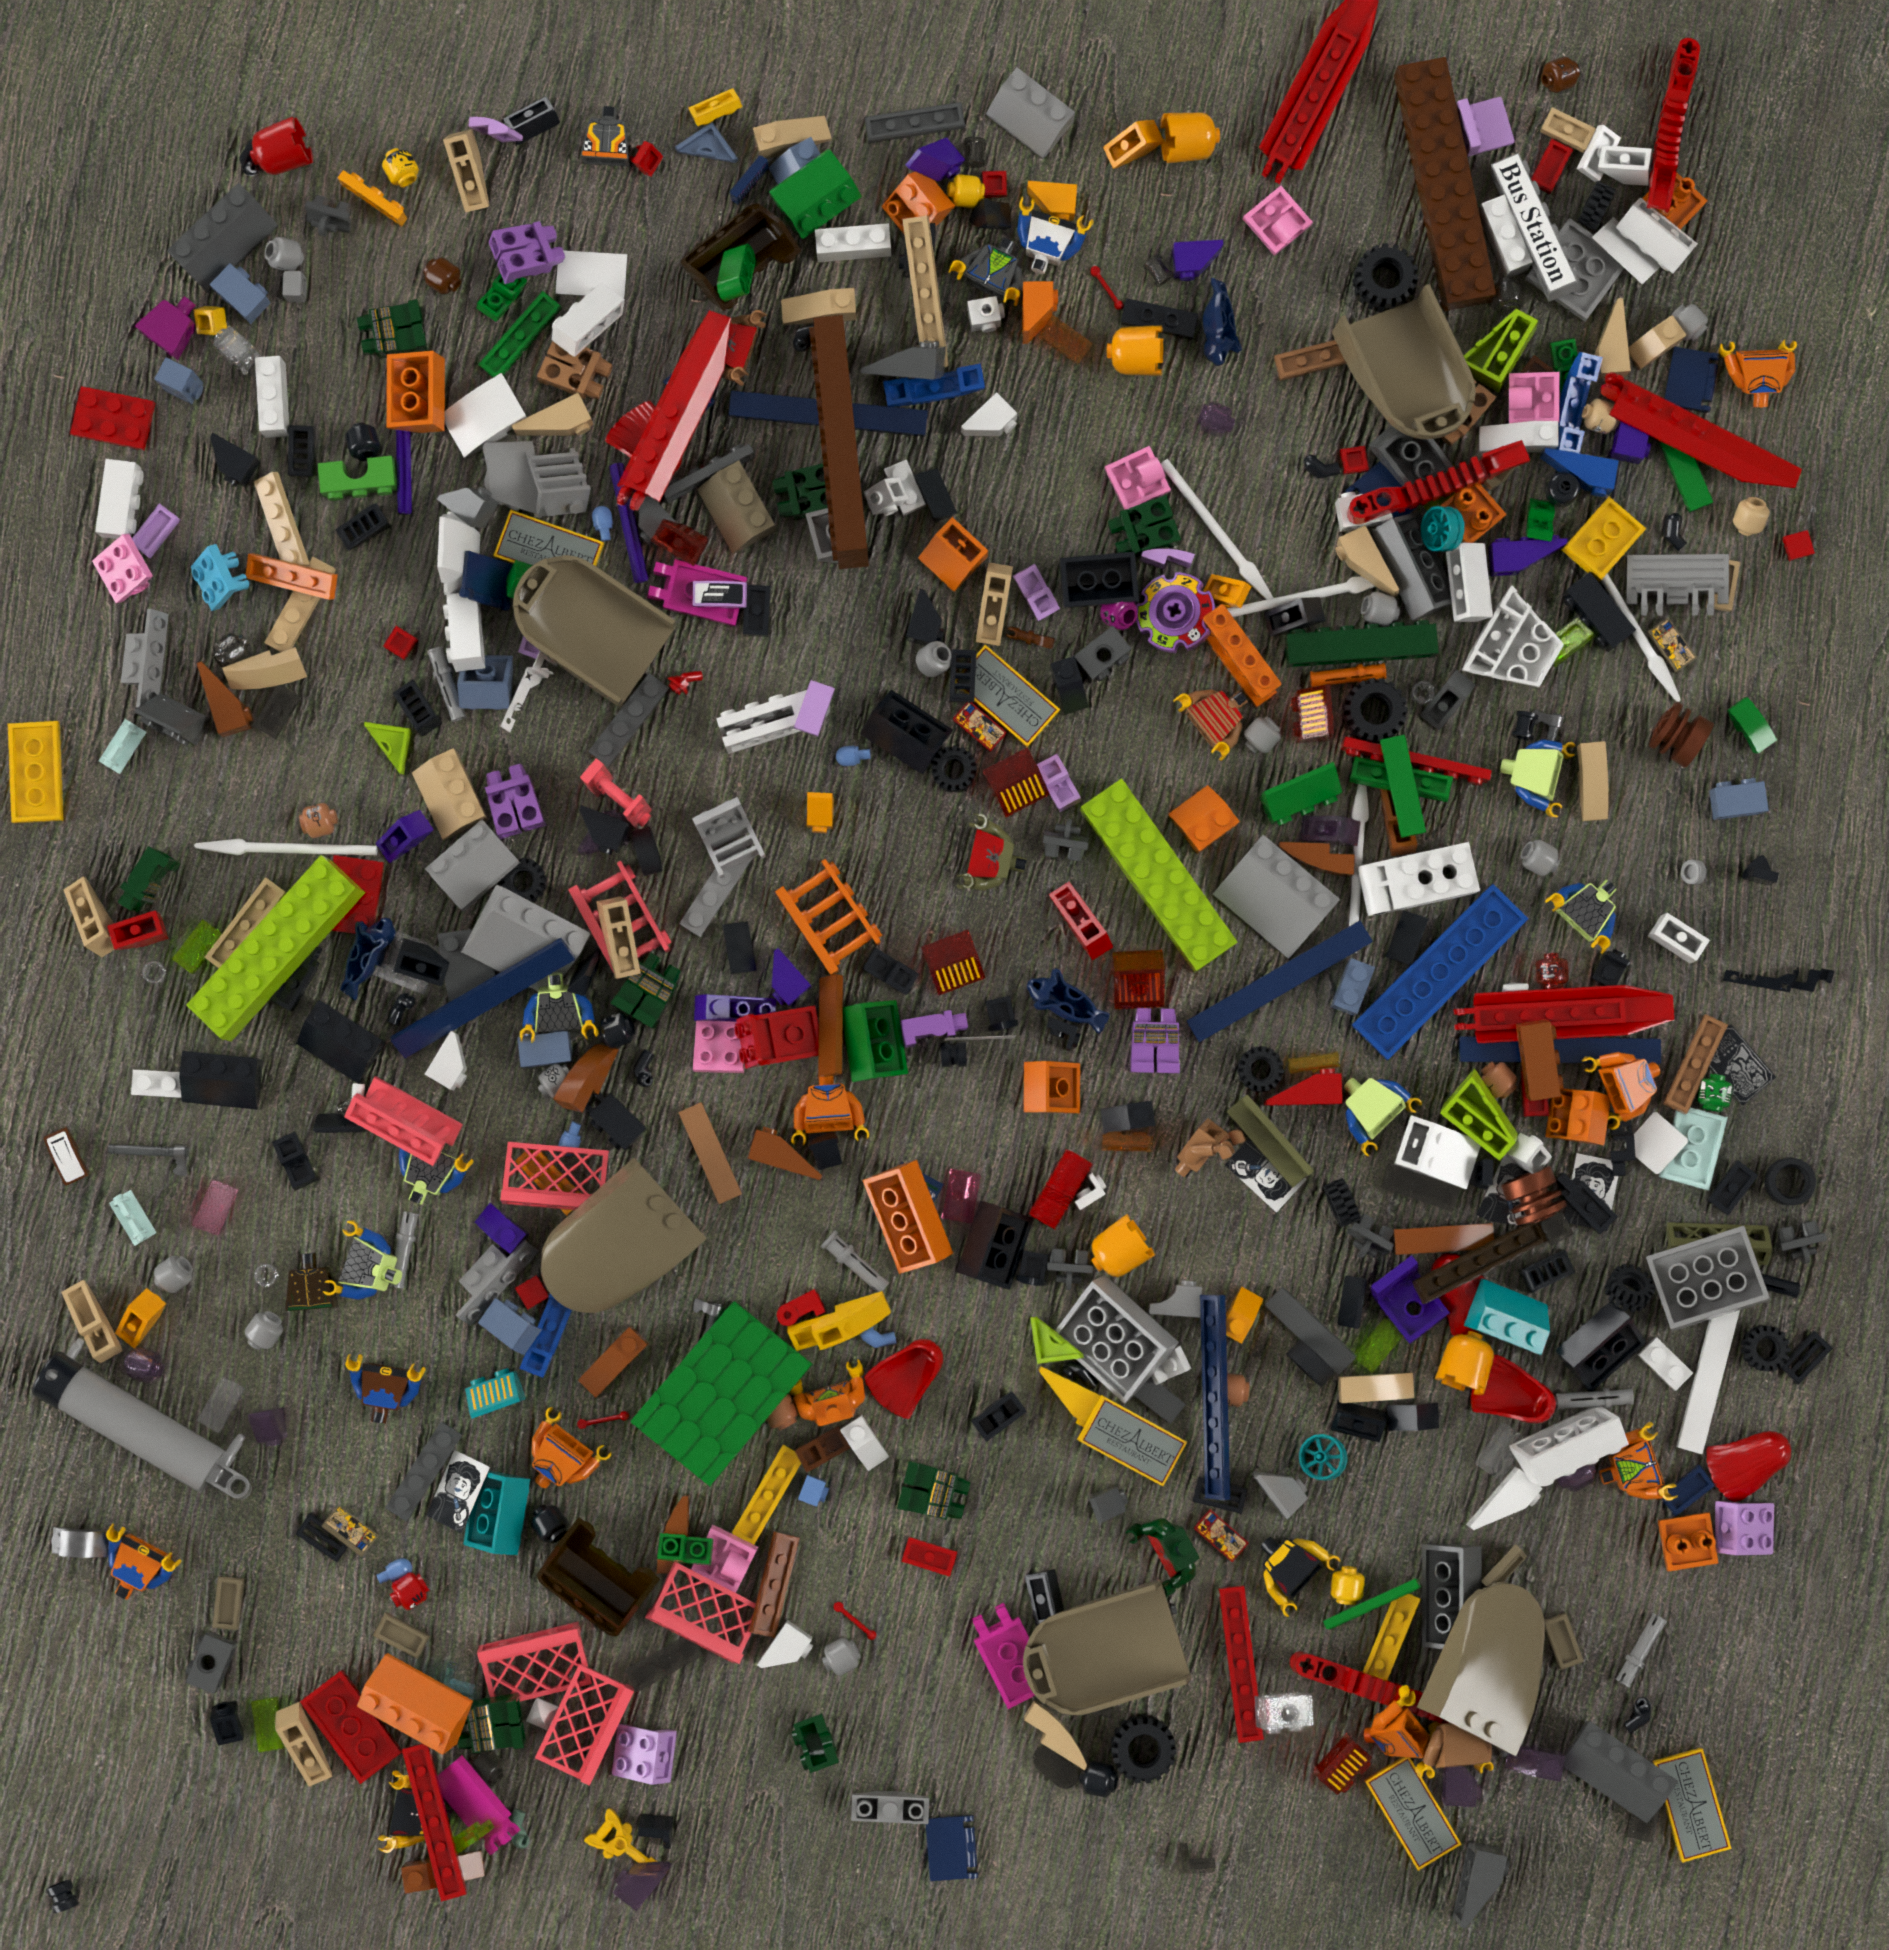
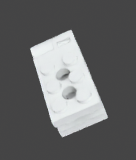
M807 690L783 697V694L775 695L768 698L769 702L760 705L759 702H753L745 705V709L735 712V709L722 712L720 714L721 717L716 719L722 735L727 734V736L722 738L728 754L801 732L794 729ZM829 705V708H828V710H827V713H826L825 718H826V717L828 716V714L830 713V705ZM794 713L792 716L765 724L767 721ZM751 727V729L741 731V729Z
M1469 842L1357 867L1368 916L1381 915L1468 896L1480 891ZM1443 868H1449L1452 871V879L1444 877ZM1419 873L1427 875L1429 879L1428 884L1420 883L1418 880Z

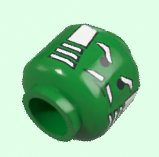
M1710 1074V1078H1705L1701 1081L1697 1101L1703 1105L1702 1109L1723 1112V1108L1730 1106L1733 1086L1730 1082L1725 1081L1726 1076Z

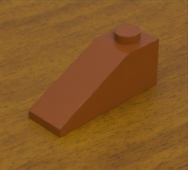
M198 662L197 667L218 734L222 737H227L252 729L250 721H253V716L249 706L245 707L235 694L203 662Z
M764 1126L762 1131L756 1130L747 1159L814 1179H822V1175L782 1137L777 1136V1130Z
M630 1326L578 1381L597 1398L650 1343L633 1326Z
M482 1850L458 1853L464 1881L485 1876ZM430 1858L405 1862L401 1867L405 1894L437 1888Z

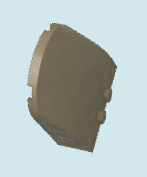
M1430 284L1424 286L1416 300L1355 323L1349 324L1345 315L1340 317L1332 334L1341 354L1360 387L1394 428L1414 438L1436 439L1451 434L1464 423L1475 401V383Z
M562 555L548 559L545 558L535 563L521 577L514 593L513 609L515 620L526 640L567 672L619 708L622 707L677 627L676 621L590 562L575 556Z
M633 1158L550 1233L541 1252V1275L550 1294L563 1306L583 1313L601 1312L616 1306L658 1280L685 1259L707 1238L640 1163Z
M1161 1579L1089 1601L1048 1617L1034 1629L1025 1646L1023 1656L1025 1677L1034 1695L1043 1704L1057 1710L1059 1713L1067 1715H1084L1187 1685L1192 1678Z
M1494 1582L1482 1590H1476L1460 1609L1417 1708L1438 1716L1493 1744V1747L1516 1756L1534 1714L1543 1663L1545 1621L1541 1607L1534 1596L1524 1588L1507 1582Z

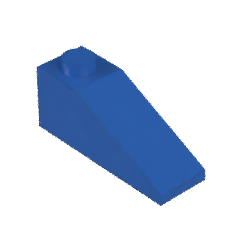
M1544 448L1541 452L1540 459L1560 473L1567 472L1574 475L1579 481L1580 488L1591 492V495L1605 497L1614 490L1619 460L1551 448Z

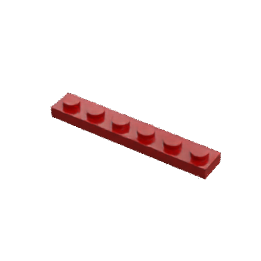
M1346 736L1342 740L1340 750L1346 751V755L1351 757L1364 755L1369 756L1370 760L1384 762L1380 744ZM1409 751L1412 767L1419 768V770L1442 773L1443 775L1452 776L1453 780H1458V777L1468 779L1467 783L1482 786V783H1487L1490 780L1492 770Z
M1244 1585L1218 1588L1238 1743L1264 1740Z
M422 1743L403 1748L402 1753L440 1900L442 1902L466 1895L467 1889L431 1750Z

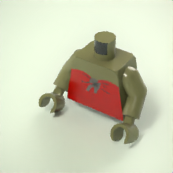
M973 813V815L978 817V823L969 822V826L978 829L975 835L968 872L957 876L962 877L965 883L964 885H957V888L986 891L1000 886L1003 881H1006L1009 870L1024 873L1027 858L1012 855L1015 844L1012 843L1011 837L999 825L988 820L983 814Z

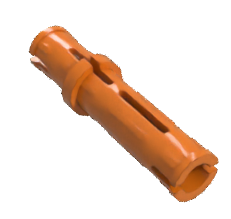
M1385 663L1367 666L1357 664V667L1316 672L1310 671L1312 688L1350 682L1360 683L1370 678L1376 680L1379 678L1386 679L1387 677Z

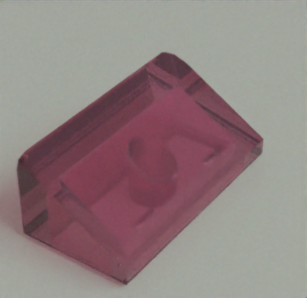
M956 1169L950 1170L942 1218L972 1223L981 1178L980 1174Z
M212 1179L192 1226L218 1236L239 1189Z

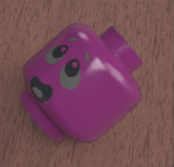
M1134 602L1102 605L1100 616L1106 625L1114 626L1118 630H1125L1136 621L1137 607Z

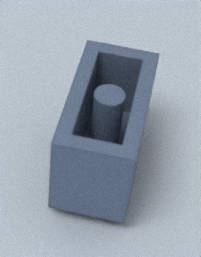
M229 263L209 285L251 324L271 303L266 297L268 292L258 282L253 285L248 280L250 275L242 267L239 266L236 269Z
M165 357L154 380L165 392L193 404L194 400L199 399L202 394L203 382L193 370Z
M1756 778L1741 780L1739 785H1731V781L1717 783L1716 788L1709 791L1713 820L1759 815L1769 811L1764 781L1756 782Z
M1353 958L1349 959L1330 1007L1352 1016L1357 1015L1375 967Z
M548 1031L546 1034L535 1032V1041L531 1043V1034H525L523 1042L520 1041V1037H517L521 1068L573 1062L571 1036L568 1031Z
M495 1298L478 1323L509 1348L525 1355L541 1332V1329L534 1324L536 1320L525 1312L520 1314L517 1311L519 1306L509 1299L503 1302Z

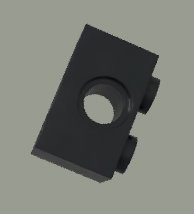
M1010 1390L972 1418L971 1422L987 1442L1025 1414L1027 1410L1013 1391Z

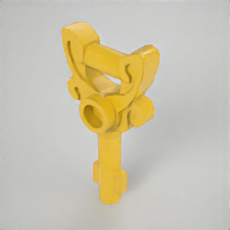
M608 1808L605 1813V1822L596 1833L587 1835L584 1842L597 1849H604L603 1856L607 1859L612 1858L614 1855L621 1856L625 1852L642 1866L641 1870L648 1876L652 1874L657 1877L662 1871V1868L658 1866L659 1862L652 1856L650 1858L646 1857L631 1845L633 1836L630 1834L633 1830L632 1825L627 1822L622 1824L617 1813L612 1808ZM615 1827V1838L608 1842L604 1841L611 1829Z

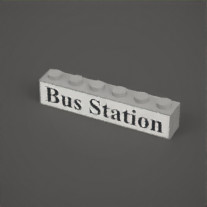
M1519 153L1491 164L1490 175L1499 195L1505 194L1533 261L1531 265L1548 302L1576 291L1577 282L1580 278L1575 266L1571 267L1568 259H1570L1566 246H1561L1558 240L1560 234L1556 224H1551L1548 218L1550 212L1545 202L1541 203L1538 196L1540 195L1538 184L1536 181L1532 182L1529 177L1530 168L1527 161L1522 160Z

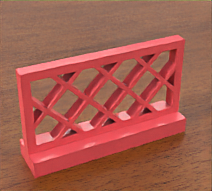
M508 1142L500 1201L502 1204L575 1210L592 1195L588 1194L582 1186L592 1178H595L600 1187L606 1183L609 1151ZM513 1148L524 1149L529 1157L517 1165L512 1159ZM529 1150H537L533 1154L529 1152ZM542 1151H549L555 1159L543 1168L534 1157ZM554 1152H560L561 1154L556 1156ZM567 1153L575 1154L580 1160L569 1170L560 1161ZM579 1154L587 1156L582 1159ZM593 1155L603 1156L602 1166L595 1172L585 1163ZM533 1160L540 1171L528 1179L521 1168ZM558 1162L566 1173L556 1181H553L546 1170ZM512 1163L515 1168L510 1172ZM583 1164L591 1175L579 1184L571 1173ZM519 1171L526 1182L519 1188L509 1187V1178ZM600 1172H601V1180H599V1178L596 1176V1175L599 1174ZM544 1173L552 1184L545 1190H537L532 1182ZM569 1175L577 1186L570 1192H563L557 1184ZM530 1185L533 1189H526L525 1187ZM553 1187H555L558 1191H550V1190H551ZM580 1189L584 1194L575 1192Z
M674 1562L652 1608H649L645 1618L732 1663L740 1664L744 1656L742 1652L751 1636L749 1629L752 1617L750 1620L742 1623L738 1609L745 1606L755 1609L756 1603ZM680 1570L686 1574L689 1584L676 1588L674 1577L677 1571ZM692 1577L699 1581L693 1582ZM705 1583L708 1585L711 1596L698 1600L694 1586ZM690 1588L694 1602L682 1606L678 1592ZM714 1589L720 1592L715 1594ZM674 1594L677 1608L668 1611L660 1607L665 1596ZM726 1594L730 1596L733 1607L720 1611L716 1597ZM712 1599L716 1613L704 1617L700 1603ZM736 1600L741 1602L742 1604L737 1605ZM695 1605L699 1619L689 1622L685 1618L683 1609ZM679 1611L680 1616L674 1614V1612ZM734 1611L738 1624L725 1628L722 1614ZM718 1617L721 1631L710 1633L705 1621ZM701 1622L702 1628L695 1624ZM737 1628L740 1629L742 1636L738 1646L730 1643L727 1632ZM723 1634L724 1639L718 1637V1635Z
M579 1622L479 1645L477 1655L479 1663L481 1662L489 1696L496 1697L495 1689L499 1683L511 1689L510 1694L519 1692L520 1702L566 1691L572 1680L567 1675L574 1665L578 1667L580 1662L577 1659L579 1656L581 1663L589 1667L580 1634ZM576 1642L578 1653L574 1659L561 1652L565 1644ZM548 1649L555 1653L549 1665L536 1658L541 1650ZM523 1655L530 1659L524 1671L511 1664L516 1656ZM558 1656L571 1663L565 1674L552 1667ZM498 1661L506 1667L498 1677L490 1672L488 1663ZM533 1662L546 1669L540 1680L527 1673ZM508 1668L521 1675L515 1686L502 1679ZM549 1671L561 1678L558 1685L551 1687L543 1682ZM584 1673L585 1679L577 1680L579 1686L592 1684L591 1675ZM524 1677L537 1684L532 1692L526 1693L518 1688Z
M579 1663L535 1759L580 1779V1782L590 1786L634 1693L635 1687L627 1683L625 1685ZM581 1671L592 1676L593 1686L580 1689L577 1679ZM596 1678L604 1682L598 1684ZM610 1684L618 1688L613 1698L603 1700L599 1687ZM574 1686H576L577 1692L571 1693ZM596 1689L600 1703L587 1707L582 1693ZM579 1695L583 1709L569 1713L566 1704L567 1700ZM612 1702L611 1705H610V1707H609V1709H608V1711H607V1708H606V1705H605V1704H608V1703ZM602 1706L605 1718L603 1721L593 1724L588 1711ZM563 1709H564L565 1712H566V1715L560 1717V1715H561V1713H562V1711H563ZM585 1712L589 1726L575 1730L571 1717ZM568 1718L572 1732L559 1737L555 1726L557 1722ZM600 1726L596 1735L594 1728ZM591 1729L594 1737L593 1743L581 1747L577 1734ZM552 1732H553L555 1738L552 1739V1740H549V1739H550V1736H551V1734H552ZM574 1735L578 1749L565 1754L560 1740ZM557 1742L561 1756L551 1759L542 1754L546 1745ZM589 1749L588 1754L585 1758L583 1751ZM580 1753L583 1761L580 1771L570 1768L566 1757ZM563 1759L564 1764L558 1762V1760Z

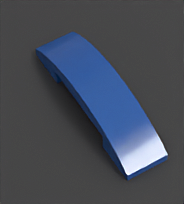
M1579 352L1570 368L1559 400L1557 450L1580 453L1585 431L1580 430L1582 411L1586 405L1591 381L1597 382L1603 358L1601 356Z
M981 363L956 368V371L946 372L944 377L935 380L922 378L908 379V377L884 381L887 406L924 404L983 390L985 385Z
M549 1294V1300L538 1324L541 1332L525 1353L519 1368L542 1378L546 1374L572 1312L571 1309L560 1304L551 1294Z

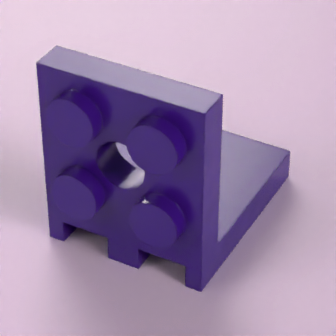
M1412 1255L1371 1285L1372 1298L1409 1345L1450 1315V1312L1439 1298L1422 1304L1412 1283L1413 1280L1421 1277L1418 1273V1263ZM1412 1302L1418 1303L1421 1306V1312L1418 1315H1410L1406 1310L1408 1304Z

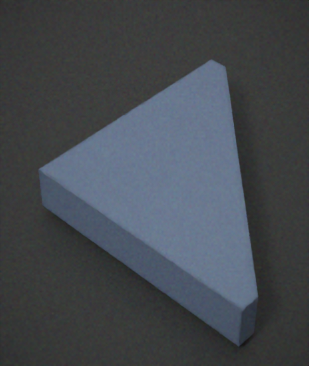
M713 122L675 146L677 153L732 163L738 162L737 156Z

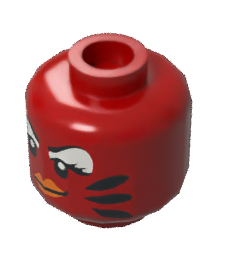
M409 1572L395 1580L391 1585L393 1593L389 1595L397 1608L402 1605L405 1610L409 1611L427 1600L429 1589L420 1574L415 1575L413 1572Z

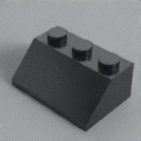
M1135 552L1060 558L1059 570L1064 608L1108 605L1118 602H1139Z
M890 690L870 714L860 734L923 775L952 734L953 729L898 693Z
M322 1000L317 1001L304 1021L296 1044L360 1084L387 1043Z
M182 1051L179 1073L182 1102L258 1110L264 1060Z
M980 1200L956 1272L1010 1290L1034 1218Z
M1613 1301L1602 1307L1597 1314L1581 1325L1579 1330L1569 1339L1562 1342L1560 1347L1555 1350L1566 1367L1589 1392L1594 1391L1646 1344L1631 1317L1620 1307H1616Z

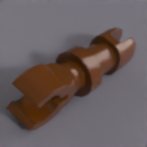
M1013 626L1007 628L1008 630L1015 631V635L1006 633V636L1010 639L1026 641L1028 645L1034 643L1045 648H1053L1055 640L1053 637L1035 634L1033 630H1029V632L1023 631Z

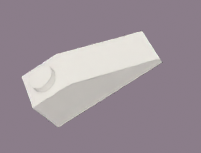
M1528 421L1479 427V452H1489L1520 440L1523 441L1527 452H1542L1544 448L1556 449L1558 447V421Z
M1514 1467L1466 1525L1475 1530L1523 1510L1528 1505L1532 1507L1540 1499L1541 1495L1539 1492L1542 1488L1531 1482L1522 1470Z

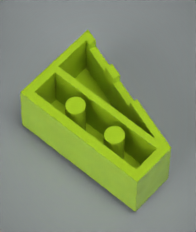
M1515 309L1494 327L1486 337L1479 340L1471 350L1463 355L1473 379L1499 392L1535 333L1538 320Z
M1474 1068L1443 1104L1440 1114L1500 1161L1516 1143L1518 1133Z

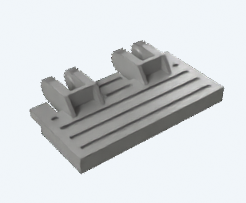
M1729 554L1627 555L1626 605H1637V595H1641V616H1647L1648 613L1647 595H1657V616H1663V595H1667L1666 605H1688V594H1692V615H1698L1699 612L1698 594H1708V615H1714V594H1717V604L1729 603Z

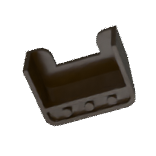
M758 203L751 204L688 252L681 260V264L707 298L723 312L726 309L733 308L738 303V298L724 302L717 290V280L724 251L749 244L754 251L756 259L753 275L756 272L763 271L772 260H775L777 263L788 264L801 252V249L783 221Z
M578 1517L553 1549L537 1573V1578L545 1588L603 1632L616 1637L624 1629L660 1578L651 1569L646 1567H638L633 1574L629 1573L623 1565L616 1563L602 1549L596 1548L591 1544L596 1537L594 1527L589 1522Z

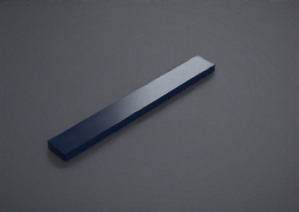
M731 391L729 417L819 426L816 399ZM852 403L855 430L921 437L926 435L927 410Z
M1359 920L1186 1022L1200 1043L1371 944L1373 941Z
M559 938L390 1037L391 1042L401 1055L407 1058L447 1035L450 1031L459 1028L575 960V955L564 940Z
M1460 1036L1459 1062L1521 1063L1518 1041L1477 1043L1476 1037ZM1567 1038L1553 1040L1554 1050L1559 1052L1560 1063H1593L1592 1060L1584 1062L1581 1060L1586 1056L1599 1059L1601 1055L1621 1052L1632 1054L1636 1059H1645L1648 1064L1651 1062L1661 1064V1039Z
M1202 1294L1200 1295L1205 1498L1230 1500L1225 1295Z

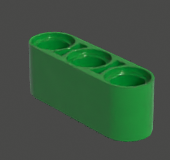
M749 244L724 251L717 280V290L724 302L749 294L756 263L754 251Z

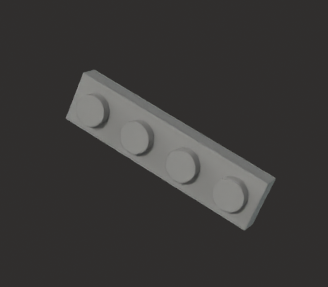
M745 847L731 855L722 858L720 862L746 850L747 848ZM753 858L723 871L725 875L723 878H720L715 868L679 924L701 938Z

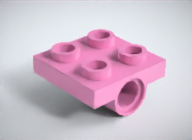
M1279 186L1243 216L1244 222L1274 256L1313 223L1282 186Z
M1559 372L1509 373V423L1528 421L1559 422Z
M1150 446L1104 467L1124 510L1161 497L1171 491L1165 479L1162 465L1158 458L1154 456Z
M122 534L92 560L115 603L124 602L129 596L144 591L150 585L148 580L153 577L129 534Z
M696 1021L693 1059L694 1072L744 1073L745 1064L741 1063L739 1050L742 1049L740 1039H737L734 1029L737 1022Z
M712 1525L706 1537L714 1540L711 1566L693 1564L691 1570L736 1593L758 1547Z

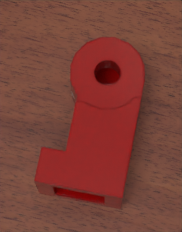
M815 1288L779 1307L776 1316L780 1324L791 1326L798 1321L799 1317L811 1311H814L815 1315L818 1316L827 1310Z

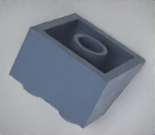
M485 655V668L460 671L457 682L459 707L472 710L508 709L512 699L513 656Z

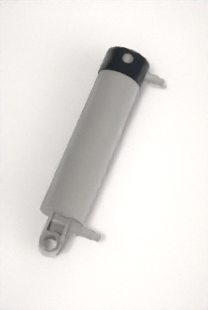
M78 1338L72 1344L67 1354L62 1351L56 1352L37 1376L32 1388V1394L55 1409H60L195 1491L201 1493L210 1484L236 1500H244L250 1495L252 1491L250 1481L229 1468L243 1444L244 1435L239 1433L227 1451L136 1398L75 1360L85 1343L83 1339ZM237 1481H243L246 1484L245 1491L241 1494H234L232 1491V1487Z

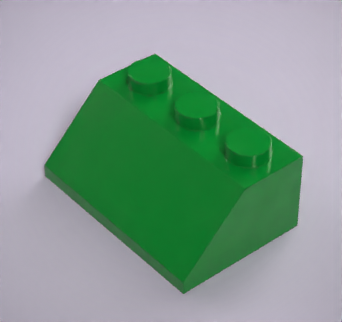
M830 149L824 151L769 191L790 229L802 240L862 197L853 179Z
M1331 762L1264 791L1259 799L1270 824L1278 823L1279 826L1291 822V816L1300 813L1301 816H1305L1315 811L1314 806L1321 803L1324 806H1328L1337 802V797L1341 795L1342 789L1335 764Z
M897 1001L868 1002L843 1007V1030L852 1082L908 1074Z

